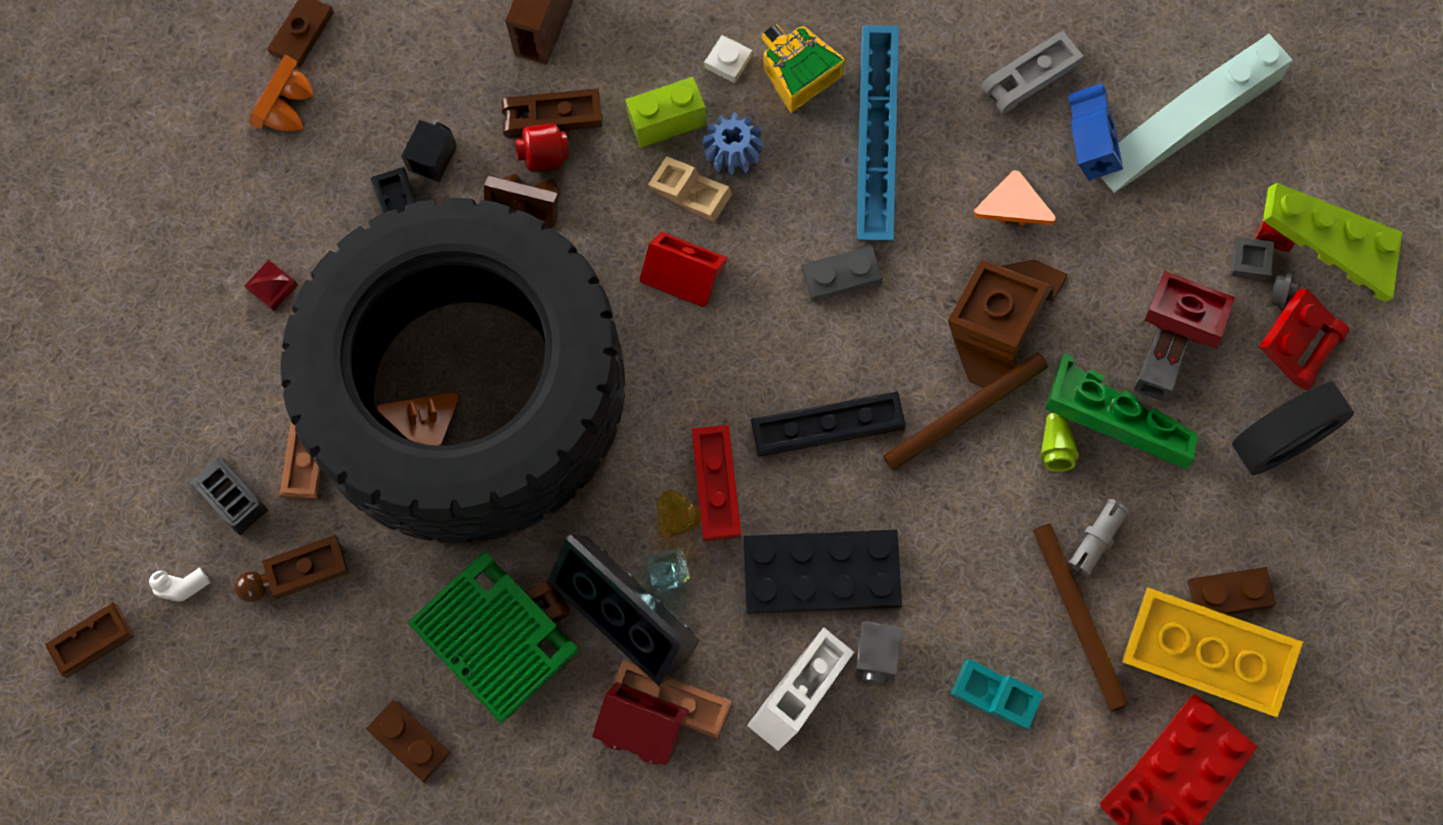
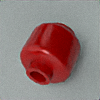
M556 124L526 126L522 132V139L515 140L517 161H524L526 168L530 172L558 170L562 167L563 160L569 159L567 134L565 131L560 132Z

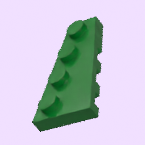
M1065 352L1062 354L1056 368L1045 407L1046 410L1091 428L1098 433L1124 442L1133 448H1138L1159 457L1166 462L1188 469L1194 460L1198 434L1157 409L1149 412L1141 407L1135 395L1125 389L1120 394L1102 383L1105 378L1093 369L1086 373L1073 365L1075 358Z

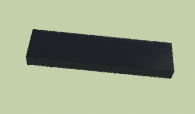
M898 391L751 419L758 457L906 429Z

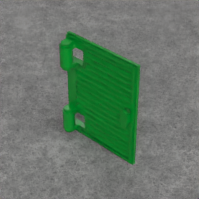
M486 551L481 553L407 622L501 725L580 651L515 581L495 563L494 559ZM482 572L495 584L487 592L475 580ZM545 638L558 650L551 658L538 647Z

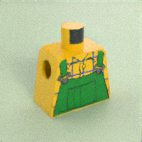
M773 25L763 33L761 39L769 47L763 54V68L791 113L844 76L845 59L806 27H799L789 35H786L778 25Z

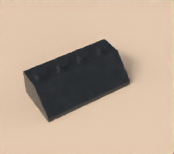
M571 534L565 539L547 582L660 686L690 659L700 640L687 625L675 618L660 600L650 595L637 583L633 575L624 571L609 557L602 547L597 546L589 537Z

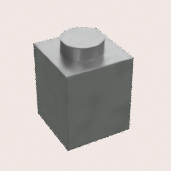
M863 622L855 675L863 676V682L874 685H886L887 680L894 681L897 671L902 627Z

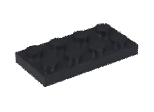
M897 529L744 536L747 614L902 607Z

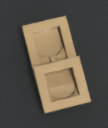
M667 156L648 184L649 188L659 195L714 223L733 194L729 186L699 175L695 167Z

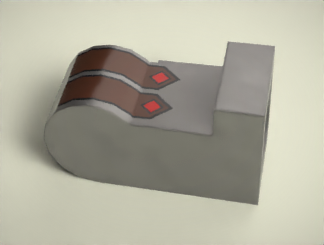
M1158 329L1133 390L1166 402L1175 385L1182 363L1181 359L1189 338L1172 331Z

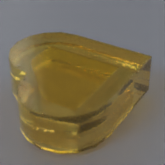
M673 490L663 492L657 502L659 536L668 538L694 531L701 522L702 514L700 508L688 502L686 496L680 492Z

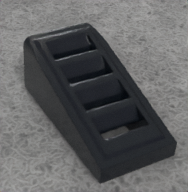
M220 457L191 481L196 489L239 535L268 511V508ZM221 469L224 474L209 488H206L204 483ZM230 479L233 483L215 497L213 493ZM239 489L241 493L224 507L221 503ZM247 498L249 502L232 516L230 512Z

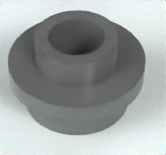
M1287 273L1286 277L1280 275L1276 277L1271 304L1280 306V310L1285 309L1296 291L1299 290L1300 283L1293 282L1294 274Z

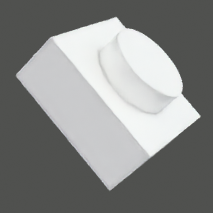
M721 35L706 58L704 67L735 83L752 58V50Z

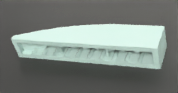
M1270 34L1266 35L1183 92L1120 141L1118 144L1123 170L1102 176L1101 178L1116 193L1281 81L1292 62V58Z

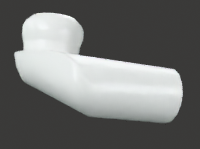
M198 568L183 579L170 576L166 571L162 570L153 573L149 579V585L156 596L176 602L185 601L211 583L201 568Z

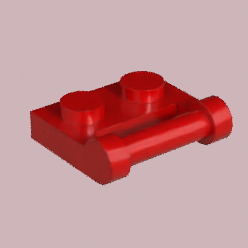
M1299 289L1274 323L1259 348L1293 383L1304 390H1311L1317 381L1315 375L1337 342L1343 341L1350 329L1344 322L1335 319L1308 289ZM1321 329L1325 334L1302 367L1298 361Z

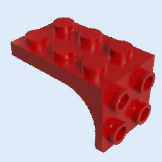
M1194 693L1135 765L1102 799L1100 807L1119 825H1200L1258 746Z

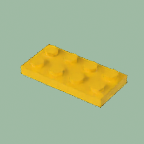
M1147 588L1122 662L1278 718L1303 641Z

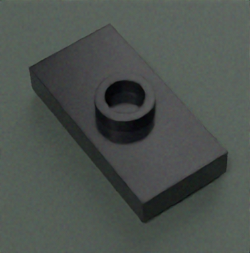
M405 167L370 177L381 214L393 209L401 213L405 211V205L416 203Z

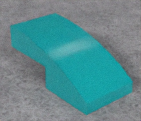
M966 659L949 695L1005 722L1028 730L1044 693L1011 676L1004 677L972 659Z

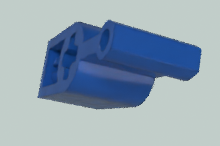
M1103 83L1068 95L1073 117L1071 119V128L1077 161L1089 181L1123 170L1116 128L1109 110L1107 91Z

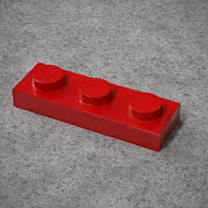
M729 424L692 428L703 541L742 538Z

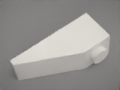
M823 628L765 700L747 726L779 751L798 733L854 652L827 629Z

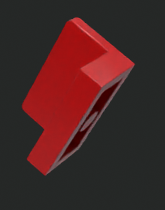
M661 231L648 245L639 280L643 284L705 307L709 303L714 282L723 272L728 257Z

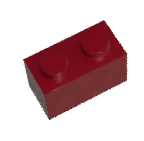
M615 682L605 694L592 737L601 740L610 749H624L639 755V758L646 763L654 765L663 764L666 766L676 751L689 709Z

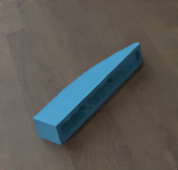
M862 26L857 241L893 242L899 26Z

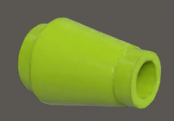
M1051 413L1046 416L1040 459L1044 462L1047 470L1054 472L1071 470L1075 467V461L1078 459L1079 454L1069 419L1060 417L1056 413Z

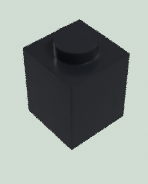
M418 120L401 157L407 171L440 182L456 150L457 144L452 131L446 125L436 121L428 123Z

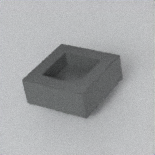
M1237 237L1233 244L1231 276L1268 281L1272 276L1274 242Z

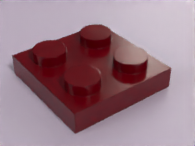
M1164 271L1144 321L1154 324L1161 330L1172 331L1190 338L1197 344L1208 345L1217 349L1235 297Z

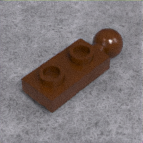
M333 535L263 560L265 574L261 575L253 571L243 573L235 583V591L241 600L255 602L264 596L266 589L270 588L272 596L277 600L349 574L339 538Z

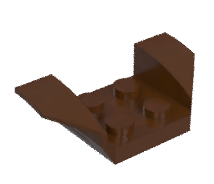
M984 260L980 261L948 320L962 365L971 383L985 388L1017 366L1015 357L1045 300L1054 302L1068 276L1067 273L1037 260L1002 266Z

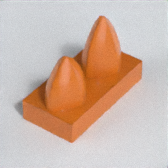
M284 55L252 111L248 124L258 129H262L265 124L282 131H298L304 128L301 119L294 109L279 98L281 95L297 100L313 97L314 94L309 81L300 71L295 69L298 61Z

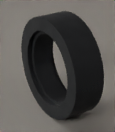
M1334 382L1325 383L1291 399L1259 419L1243 431L1232 442V446L1250 474L1257 475L1278 466L1317 444L1344 425L1354 415V411Z

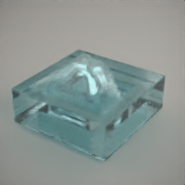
M682 547L645 557L654 594L692 584Z

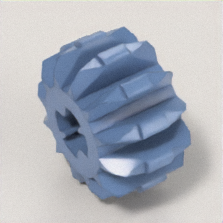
M735 111L731 116V120H726L722 115H719L717 118L718 125L709 123L707 126L708 135L702 139L703 147L707 149L705 151V158L708 162L714 161V168L717 172L726 165L731 176L735 172V167L738 166L746 173L749 170L748 163L757 164L759 152H762L764 148V142L760 138L761 129L759 126H752V120L749 116L739 121Z

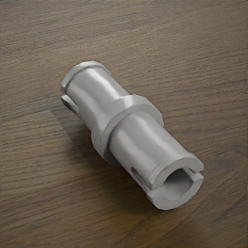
M1108 499L1106 506L1094 525L1086 528L1084 532L1085 539L1073 558L1068 562V565L1076 571L1079 568L1082 569L1081 574L1089 577L1105 549L1110 550L1114 544L1113 536L1125 517L1130 513L1129 509L1121 503L1116 507L1117 501L1113 499Z

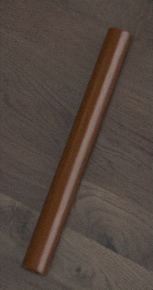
M1037 352L884 454V460L892 471L896 470L1047 369L1048 364L1046 360Z
M1045 524L1034 529L1033 533L1110 712L1129 705L1051 524Z

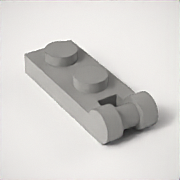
M1062 30L990 75L981 84V88L988 96L992 95L997 101L996 107L1002 114H1005L1024 99L1080 65L1084 56ZM1010 81L1015 88L1008 92L1003 85Z

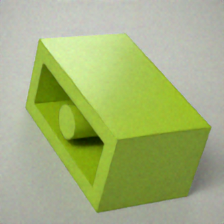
M694 77L625 99L628 118L640 148L707 126L705 105Z

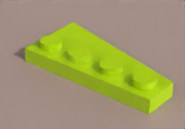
M1279 183L1268 187L1263 216L1265 223L1300 247L1307 245L1316 251L1318 259L1328 266L1332 264L1338 266L1348 273L1347 279L1358 286L1364 284L1375 292L1373 296L1378 300L1387 302L1393 299L1402 238L1401 231Z

